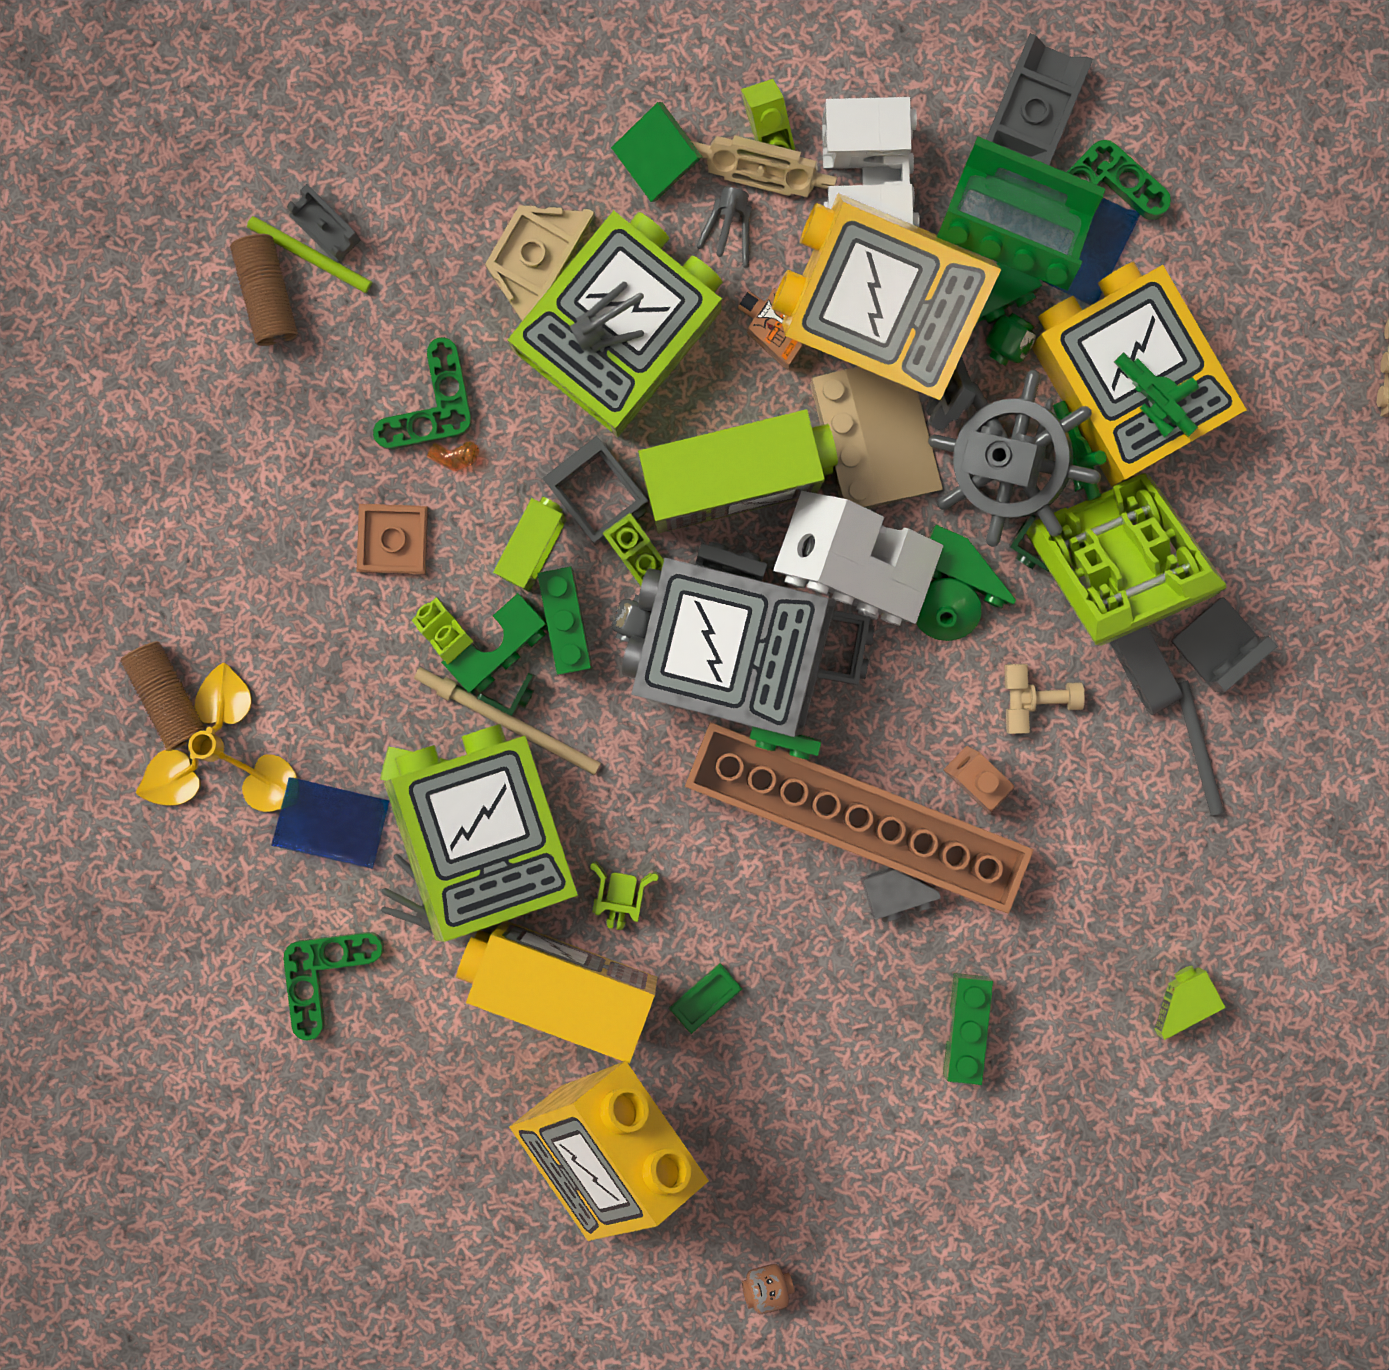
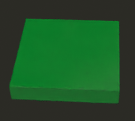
M657 102L611 147L650 202L657 201L703 158L663 102Z

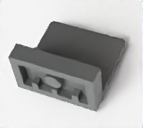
M1224 597L1215 601L1171 641L1214 692H1226L1278 647L1269 636L1258 637Z

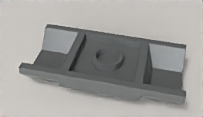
M1030 33L986 140L1050 165L1093 59L1087 56L1071 57L1046 47L1036 35ZM1008 170L1006 171V173L1028 181L1027 178L1023 176H1020Z

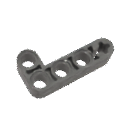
M1148 626L1110 642L1129 681L1148 713L1155 715L1183 697Z

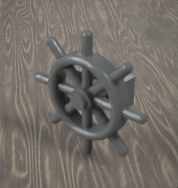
M1031 370L1027 373L1021 399H1004L989 404L978 385L972 382L976 392L972 404L977 412L965 423L958 438L954 439L934 434L928 440L932 448L954 452V472L959 485L940 497L937 501V506L941 510H947L967 497L976 507L992 514L986 538L987 544L991 547H995L1000 543L1006 518H1022L1036 513L1049 534L1054 537L1059 536L1062 532V526L1051 510L1050 505L1063 492L1069 479L1096 484L1101 478L1097 470L1073 465V448L1068 434L1070 430L1091 417V409L1087 406H1082L1062 420H1059L1050 410L1034 403L1041 378L1037 370ZM1017 414L1012 437L1009 439L998 418ZM1031 417L1039 421L1046 428V430L1035 437L1026 435ZM1052 442L1055 448V461L1043 458L1045 446ZM1039 473L1051 474L1049 481L1040 491L1037 486ZM992 480L1000 481L996 500L989 497L981 489V487ZM1014 484L1020 485L1023 488L1028 500L1010 503Z

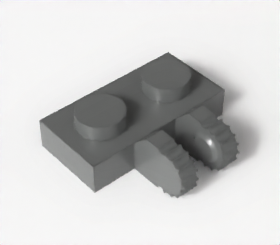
M962 357L958 361L941 400L930 397L929 402L925 405L928 416H931L929 417L930 424L935 430L947 428L950 422L954 419L958 420L963 411L967 410L973 403L976 392Z

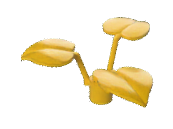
M221 663L205 678L195 699V711H197L200 720L207 724L216 723V725L207 727L206 731H199L191 736L188 744L191 753L190 758L179 750L159 752L148 764L136 794L149 802L159 805L176 806L187 803L196 796L201 786L199 777L193 772L199 766V759L206 762H214L220 758L251 774L243 782L242 793L248 805L258 811L274 812L295 806L299 801L300 785L294 769L286 760L279 756L263 755L257 760L253 769L224 753V743L215 733L222 728L223 722L237 724L242 721L250 711L252 696L247 684L226 663Z

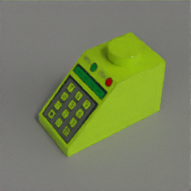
M1193 966L1185 967L1174 974L1175 980L1168 983L1154 1028L1157 1035L1162 1039L1166 1040L1226 1008L1205 970L1199 967L1194 969Z

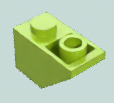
M774 79L741 89L746 114L755 141L795 150L784 97Z

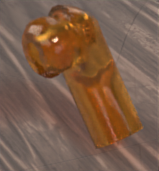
M471 441L464 442L463 446L451 451L434 443L427 454V458L449 470L458 471L473 465L477 460L480 449L476 443Z

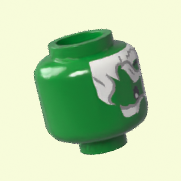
M1013 312L1010 316L1002 315L998 317L985 338L986 345L992 349L989 356L1004 366L1009 361L1022 363L1037 339L1036 334L1033 332L1035 326Z

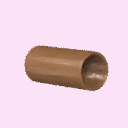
M269 234L244 236L236 239L230 245L237 271L236 274L239 277L238 280L242 289V297L245 301L244 304H246L248 320L251 324L250 327H252L251 330L254 334L255 344L258 346L276 344L277 342H273L276 339H272L274 335L285 334L284 337H281L286 338L283 341H290L298 335L290 306L291 303L287 296L285 280L282 279L284 276L281 275L283 272L280 271L281 268L279 267V257L276 253L273 237Z
M154 641L124 655L120 662L125 672H127L126 674L130 678L131 684L135 687L136 694H139L138 697L141 698L140 701H142V705L146 708L145 711L149 714L148 717L152 720L153 726H155L156 732H158L160 739H162L161 741L165 745L166 751H172L184 746L187 743L184 741L191 738L196 732L206 731L203 723H201L202 721L198 717L197 711L193 708L194 705L190 702L191 699L187 696L188 693H185V687H182V682H179L180 679L177 678L176 671H173L172 663L168 660L169 657L165 654L164 648L160 644L161 642Z

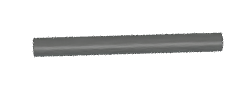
M1189 681L1179 682L1177 684L1183 696L1179 701L1210 815H1218L1224 813Z

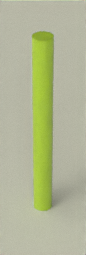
M252 216L247 223L248 229L257 234L271 235L275 244L365 294L370 289L372 281L257 217Z

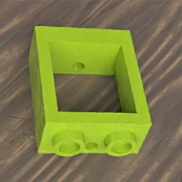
M543 496L540 502L531 498L493 571L494 574L530 592L538 577L537 573L541 571L567 521L562 514L563 509L560 508L559 504Z

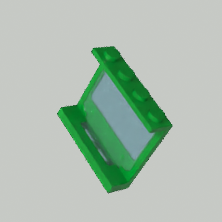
M977 136L937 238L1068 291L1081 267L1082 261L1079 258L1092 218L1106 189Z

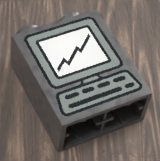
M665 558L662 571L649 568L643 578L638 606L640 609L651 611V616L645 638L632 636L627 644L622 663V675L635 679L631 695L792 737L803 734L836 600Z

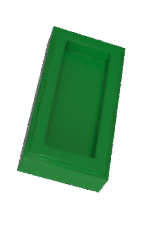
M719 963L669 1007V1010L692 1034L743 988L725 967Z

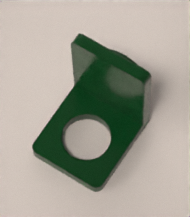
M1033 514L1027 516L1009 546L1019 553L1016 559L1027 567L1033 569L1035 565H1038L1049 572L1041 559L1018 545L1037 517Z
M528 673L510 708L484 694H479L477 699L510 716H515L518 708L521 706L525 709L532 698L534 690L529 687L536 675Z

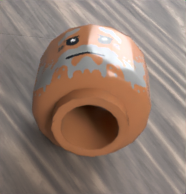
M777 1264L751 1269L747 1272L746 1280L742 1281L748 1309L754 1308L755 1312L759 1315L787 1308L789 1294L794 1293L790 1273L783 1274Z

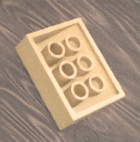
M861 367L845 369L812 378L810 386L820 425L829 424L836 446L838 465L833 466V475L839 498L848 499L864 508L871 509L943 490L933 449L928 443L930 437L918 391Z

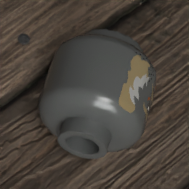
M635 594L633 600L622 599L619 602L611 623L612 629L617 632L615 638L625 642H629L632 636L645 638L651 611L639 608V595Z

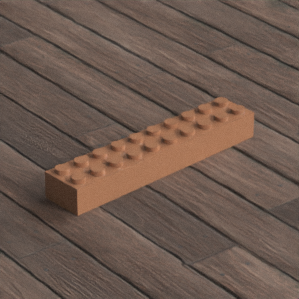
M709 722L685 787L1009 914L1034 849L806 759L791 756L788 752L778 748L775 751L756 747V740Z

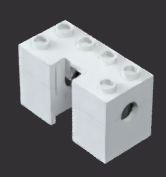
M910 97L826 99L822 116L823 169L862 168L863 185L828 186V202H824L825 207L831 209L837 194L840 193L919 227V213L913 212L915 191L912 184H910V174H913L914 155L910 153L911 140L913 138V130H916L917 112L916 109H910Z
M801 491L773 571L785 575L786 579L784 582L792 586L805 589L807 585L808 589L822 594L832 593V599L857 606L856 609L859 610L858 614L869 616L874 620H877L878 616L881 615V620L900 626L901 621L916 624L943 545L908 528L897 530L882 526L883 516L848 499Z

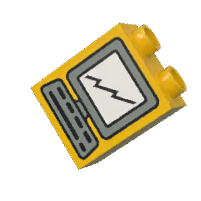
M840 193L837 194L831 209L816 203L809 214L800 238V244L813 249L804 273L800 275L791 270L785 272L771 307L772 310L785 315L782 321L785 336L941 400L1001 268L989 258L937 238V235Z
M1130 262L1097 283L1105 298L1082 310L1075 296H1071L1038 316L1045 332L1035 340L1032 349L1061 400L1066 401L1069 412H1074L1082 406H1087L1091 409V417L1078 425L1081 435L1089 443L1092 452L1100 450L1105 452L1107 456L1106 462L1099 466L1111 487L1247 410L1164 265L1142 276L1135 262ZM1123 352L1133 362L1138 358L1156 377H1167L1177 385L1191 377L1195 379L1199 389L1177 403L1198 426L1189 437L1165 417L1163 421L1174 427V429L1164 438L1155 423L1140 409L1144 403L1149 408L1153 404L1141 392L1135 389V386L1132 384L1133 381L1114 363Z
M508 921L502 922L492 934L478 930L475 938H470L456 974V978L472 984L466 1000L467 1004L615 1059L626 1061L629 1064L655 997L658 978L657 976Z
M626 1061L560 1086L509 1126L587 1241L656 1227L709 1182Z

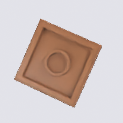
M359 504L356 572L426 575L428 506Z

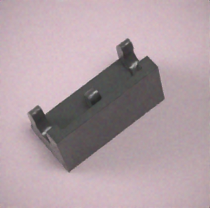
M306 184L300 190L301 199L295 204L291 201L288 203L287 209L291 212L289 216L334 261L339 262L361 239Z

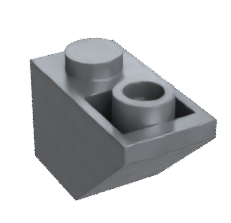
M893 868L860 877L872 916L875 920L881 918L883 923L902 917L901 911L913 907L915 912L935 906L934 901L941 899L940 893L936 889Z

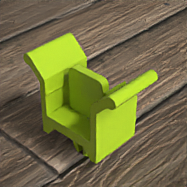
M594 861L590 868L597 873L601 882L598 899H594L592 913L600 915L605 909L610 910L606 924L611 929L614 927L616 912L619 913L617 930H623L625 927L626 913L630 914L633 921L638 922L644 886L652 881H657L659 873L655 871L641 879L637 904H633L636 877L634 875L614 872L610 877L607 899H603L607 874L600 864Z

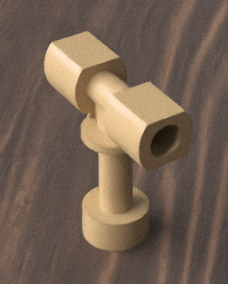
M1027 664L1004 665L1005 689H1010V709H1006V733H1030L1029 712H1035L1036 705L1067 704L1068 710H1083L1085 698L1082 682L1067 683L1066 690L1036 691L1034 684H1028Z

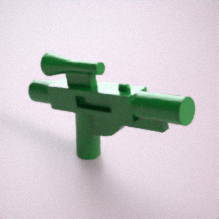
M1124 352L1114 361L1133 381L1132 384L1135 386V389L1141 392L1153 404L1149 408L1144 403L1140 409L1155 423L1164 438L1174 429V427L1163 421L1165 417L1187 437L1198 428L1186 415L1187 413L1177 404L1199 389L1194 378L1191 377L1177 385L1167 377H1156L1138 358L1133 362Z
M1066 401L1053 405L1054 412L1059 420L1072 413L1069 412ZM1078 426L1068 432L1073 448V465L1094 470L1093 466L1106 462L1107 456L1105 452L1101 450L1092 452L1087 440L1081 436ZM1073 480L1075 492L1084 489L1088 501L1101 497L1097 483L1091 484Z

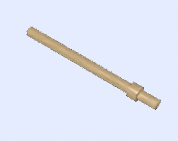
M419 667L414 676L415 680L436 690V695L447 701L450 698L484 717L501 724V726L514 733L526 736V739L593 775H595L601 764L527 723L477 699L476 696L457 687L458 683L448 677L442 679L422 667Z

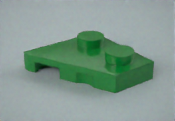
M752 726L750 739L756 740V747L775 751L776 746L790 749L789 755L809 760L810 754L818 756L821 746V739L803 734L792 737Z

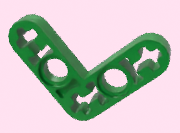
M1100 140L1093 144L1066 172L1071 175L1083 174L1087 176L1089 182L1098 186L1104 182L1135 211L1148 220L1160 219L1165 215L1170 206L1171 198L1166 188L1110 140ZM1097 151L1101 154L1108 151L1111 154L1109 158L1110 163L1103 161L1094 172L1091 167L1098 158ZM1125 172H1131L1136 175L1138 184L1133 188H1126L1120 183L1119 176ZM1145 184L1147 188L1144 194L1141 193L1140 197L1136 198L1135 195H1137L1140 192L1143 185ZM1050 189V191L1059 194V191ZM1148 197L1152 200L1156 197L1160 198L1159 207L1154 206L1150 209L1147 206L1149 202Z
M445 337L436 338L427 348V359L437 407L379 420L374 426L373 437L382 448L387 450L458 437L470 430L472 417L460 356L456 345L450 339ZM440 345H444L447 350H452V354L447 355V363L449 368L456 365V371H444L438 375L436 374V369L443 370L439 357H434V353L439 352ZM447 378L456 379L459 383V390L453 396H445L440 391L441 383ZM457 411L462 417L465 416V421L460 422L459 429H455L452 424L441 425L444 433L438 434L439 425L434 415L441 414L440 419L442 421L451 419L452 412ZM420 418H427L432 423V430L426 436H418L414 432V424ZM407 420V431L411 439L405 440L404 433L394 435L393 442L388 443L386 438L380 437V433L385 432L386 425H390L394 430L403 429L404 427L401 422Z
M362 932L305 939L293 942L286 948L283 960L292 1030L297 1038L306 1041L313 1040L322 1033L325 1026L319 970L365 965L375 962L384 952V943L378 934ZM365 938L369 939L370 944H376L377 950L371 953V957H367L366 952L361 951L353 953L355 960H349L350 947L347 940H353L352 947L363 945ZM331 942L338 943L343 948V957L339 961H331L326 957L325 948ZM297 947H301L303 953H308L309 958L303 961L304 971L311 969L312 975L302 974L295 978L293 977V972L300 971L298 960H292L291 955L297 952ZM299 981H308L313 986L314 992L310 999H301L297 996L295 988ZM315 1003L316 1009L311 1008L309 1010V1018L311 1021H316L317 1026L312 1028L311 1033H307V1029L300 1028L299 1025L300 1022L305 1020V1010L303 1009L298 1012L297 1006L305 1007Z

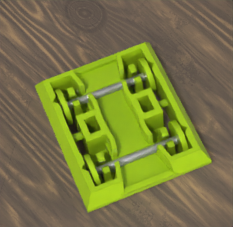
M1146 473L1113 486V489L1102 493L1100 498L1092 501L1086 500L1068 509L1065 507L1054 512L1062 526V532L1059 536H1051L1041 519L1035 520L1026 532L1029 540L1095 645L1102 646L1212 598L1227 588L1220 574L1151 476ZM1170 542L1176 549V557L1174 554L1171 555Z

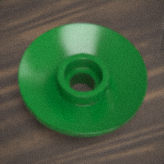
M952 578L933 580L930 582L916 624L923 633L931 638L942 641L961 639L970 634L980 621L982 611L980 598L975 590L963 581ZM944 612H949L953 616L950 618H944L941 616V614Z

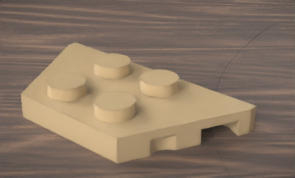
M518 206L486 261L485 266L521 321L524 320L561 275L594 218L595 214L589 209L571 211L556 207L539 209L536 206Z

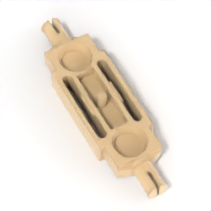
M735 135L733 140L716 136L711 146L691 140L703 158L707 159L708 173L724 176V180L790 196L792 193L808 197L814 186L828 189V186H835L836 176L818 173L817 161L800 157L801 152Z

